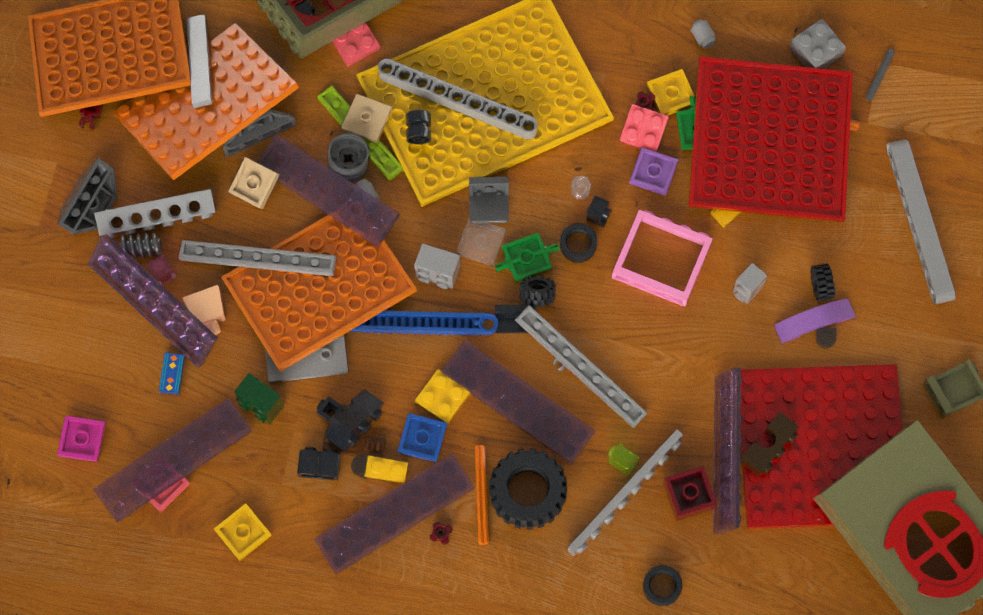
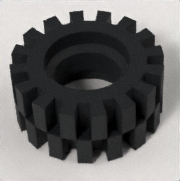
M826 263L812 266L810 270L811 283L816 300L821 301L835 298V283L833 282L834 278L830 265Z
M529 276L528 279L524 278L520 282V301L523 304L527 303V306L534 305V307H537V305H540V307H544V304L548 306L555 300L556 284L553 280L550 281L548 277L545 279V276H541V278H538V276H534V278Z

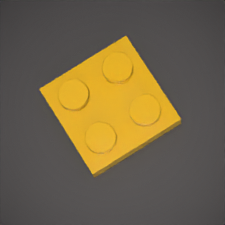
M683 69L650 80L646 84L649 92L655 95L654 103L661 114L668 116L677 111L690 108L689 97L693 96L694 100V93Z
M438 369L415 399V403L448 425L471 392Z
M246 503L214 528L215 532L239 561L272 536Z

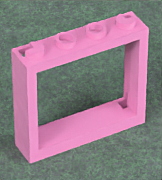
M639 210L613 270L612 278L685 307L713 238H710L704 232L697 233L692 231L686 225L679 226L674 224L668 218L656 217L650 211ZM641 222L703 246L684 292L622 268Z

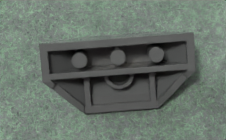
M272 108L224 143L223 150L226 158L296 126L294 116Z
M99 158L93 161L81 174L62 205L57 222L59 226L73 235L98 229L94 213L109 210L117 198L114 168Z

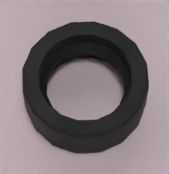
M575 223L564 229L560 238V249L565 258L572 262L582 263L594 256L597 249V236L590 226ZM574 233L587 235L590 240L589 249L584 253L570 251L567 246L569 236Z
M666 565L650 569L643 582V592L646 598L652 604L658 606H668L674 603L680 596L683 587L679 573L674 568ZM658 574L669 575L675 584L674 592L664 598L656 596L650 586L654 576Z

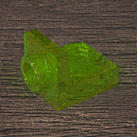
M620 442L617 447L613 445L607 455L610 457L608 463L627 475H630L640 459L639 456L624 448Z

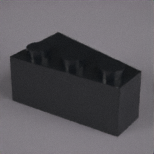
M366 389L362 390L351 400V404L348 407L344 406L341 409L342 414L339 416L334 414L332 416L326 438L343 451H346L350 446L354 447L360 438L359 436L362 433L366 434L371 427V423L374 420L378 421L382 416L383 411L381 410L384 402Z

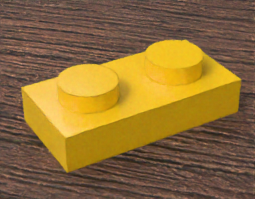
M368 455L364 476L404 484L408 463Z

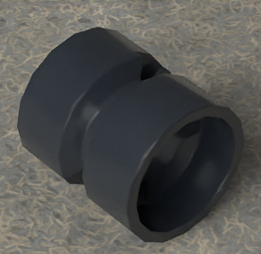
M425 110L408 112L406 114V126L408 127L406 129V141L415 145L431 142V130L429 129L431 126V113Z

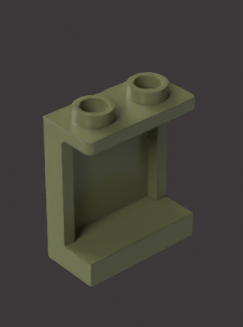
M969 359L936 377L933 375L927 378L923 383L942 419L983 399V380L978 375L977 366L971 363Z

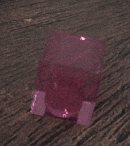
M164 254L146 264L159 287L176 278Z

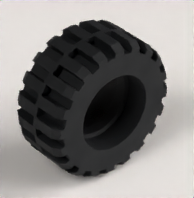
M524 448L518 449L517 453L513 454V452H510L505 459H500L498 466L494 467L492 471L489 491L491 504L495 508L496 514L502 517L505 523L508 525L510 523L514 524L515 528L518 529L527 527L526 530H533V527L538 526V528L544 527L545 523H551L555 516L560 514L566 501L567 480L563 474L564 470L561 465L558 466L557 460L553 456L551 458L548 457L546 452L541 451L539 453L533 448H530V451H524ZM523 472H533L540 475L547 484L545 499L534 506H522L516 503L509 494V484L512 478Z

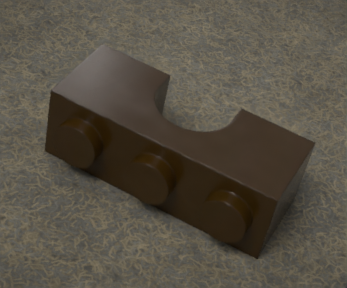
M779 412L765 431L772 437L774 445L770 448H762L754 442L740 462L758 477L762 473L767 474L773 467L771 462L775 457L780 459L786 451L784 449L785 445L788 442L792 444L798 437L796 432L799 426Z

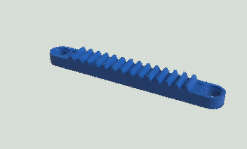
M383 311L349 332H372L375 334L412 333L414 335L452 334L453 336L492 335L498 330V319L489 313ZM485 320H492L494 326L491 329H486L483 327V322Z

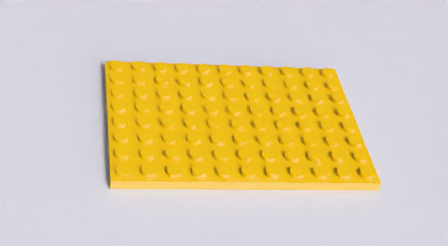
M523 0L391 59L534 117L538 125L537 135L533 139H524L386 83L379 77L378 65L356 74L367 98L392 107L391 114L383 131L421 207L469 186V177H490L614 120L610 109L551 0ZM389 68L383 70V72L385 73L391 71V69ZM406 75L400 77V79L406 80L409 78ZM423 82L418 84L419 87H424L427 85ZM437 90L435 93L442 94L445 91ZM455 97V98H453V100H454V101H460V100H462V98H461V97ZM473 104L471 105V107L476 109L479 108L480 105ZM425 110L431 113V126L429 127L431 130V142L415 145L406 141V129L408 128L406 126V114L408 112ZM491 111L488 114L491 116H495L498 113L496 111ZM509 118L506 121L508 123L515 122V119ZM527 125L524 127V129L532 130L533 127Z

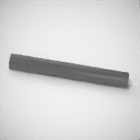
M888 49L865 99L873 100L895 54L894 50Z

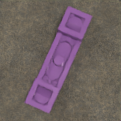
M842 299L794 315L775 324L774 327L783 344L797 339L805 333L833 323L838 324L856 316L849 300Z

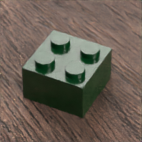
M250 373L246 375L234 391L236 401L239 403L238 406L246 412L252 411L255 414L254 417L261 423L266 421L268 424H271L285 406L281 395Z

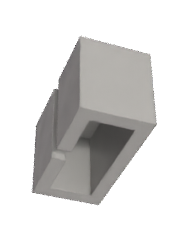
M752 263L737 278L733 289L734 296L739 301H744L748 304L764 287L767 275Z

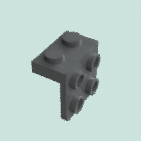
M469 177V220L471 223H506L509 221L508 177Z

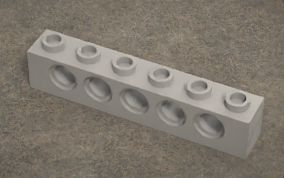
M212 189L100 211L94 214L99 236L104 235L105 239L116 237L117 232L124 231V235L135 233L136 228L143 227L145 231L155 229L156 224L162 223L163 227L174 225L175 220L182 219V223L193 221V217L201 215V219L213 217L212 213L216 212ZM191 201L199 202V211L194 212L190 209L189 204ZM172 205H178L181 208L178 216L171 214L170 208ZM153 209L161 211L160 219L155 220L152 218L151 211ZM133 213L141 214V223L136 224L132 221ZM114 217L122 219L123 224L120 228L113 225L112 220Z

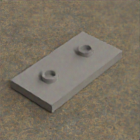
M344 335L279 372L265 349L269 383L348 373Z

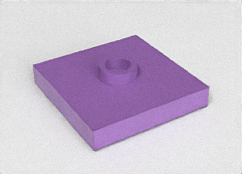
M642 147L629 184L666 196L679 159Z

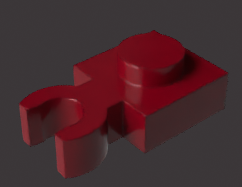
M103 104L80 109V115L84 116L79 121L82 129L84 124L89 122L90 130H94V118L100 119Z

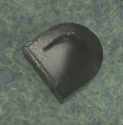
M822 327L816 329L817 344L825 349L831 348L837 340V328Z
M360 455L352 460L351 469L355 475L367 479L368 477L364 476L367 457Z

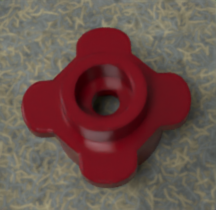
M640 91L637 94L638 99L634 105L652 110L655 95L652 93L645 94L643 91Z
M435 522L433 524V533L430 534L431 541H439L443 545L448 544L449 534L453 531L452 527Z

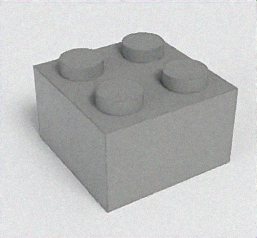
M821 19L793 38L789 49L804 67L825 69L843 57L846 46L826 22Z
M422 243L414 264L416 277L424 283L433 282L440 288L453 289L461 269L460 255Z

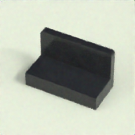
M527 304L495 305V316L498 319V330L496 333H528L515 321L528 307Z

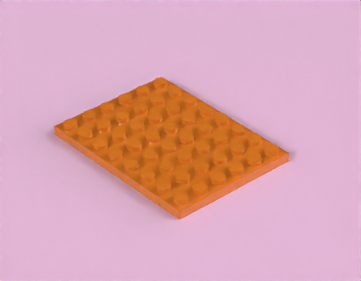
M101 0L28 16L38 111L41 117L191 85L180 0Z
M236 23L208 42L213 104L194 108L190 85L133 97L113 111V114L173 180L299 88L297 83Z
M357 198L270 248L336 255L337 261L334 276L237 267L221 277L279 372L417 292L415 285Z

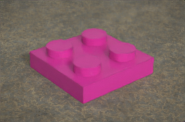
M65 416L57 455L59 457L98 462L106 422Z

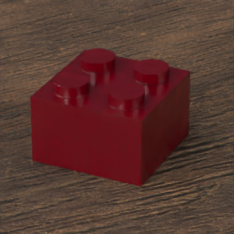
M704 466L664 479L663 485L676 521L715 509L717 503Z

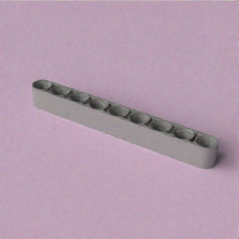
M383 59L378 64L379 77L386 83L524 139H533L537 135L538 124L532 116L391 59ZM386 68L391 69L388 73L383 72ZM404 75L409 77L406 80L400 79ZM422 82L427 84L424 87L418 86V84ZM437 90L445 91L442 94L435 93ZM461 97L462 100L454 101L453 98ZM478 104L480 107L474 109L471 105ZM491 111H496L498 114L495 116H491L488 113ZM509 118L515 119V122L508 123L506 120ZM530 125L533 127V129L526 130L524 129V127Z
M904 139L887 143L888 157L932 301L935 305L955 300L954 287L909 141Z

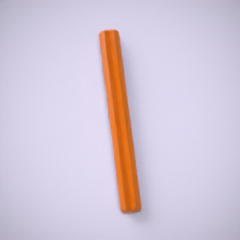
M484 445L475 446L478 543L480 545L489 544L486 447Z

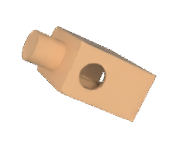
M218 285L182 297L199 329L207 328L210 336L221 332L218 323L225 321L226 318L222 294Z

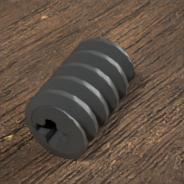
M145 233L144 239L141 238L140 234H137V238L134 240L132 234H130L129 239L126 240L125 236L122 235L120 240L121 258L123 260L125 255L126 259H131L132 254L135 259H138L140 254L142 258H146L147 254L153 258L155 253H157L158 257H162L161 237L157 238L156 233H153L150 239L148 233Z

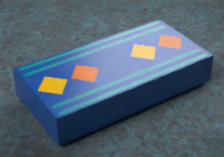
M164 354L159 386L160 393L180 394L185 355Z

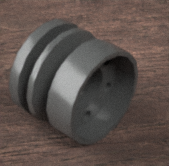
M350 133L338 135L331 141L328 148V169L334 179L341 183L350 184L364 177L368 169L369 149L367 143L358 135Z

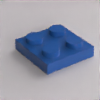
M408 413L398 453L437 463L447 423Z

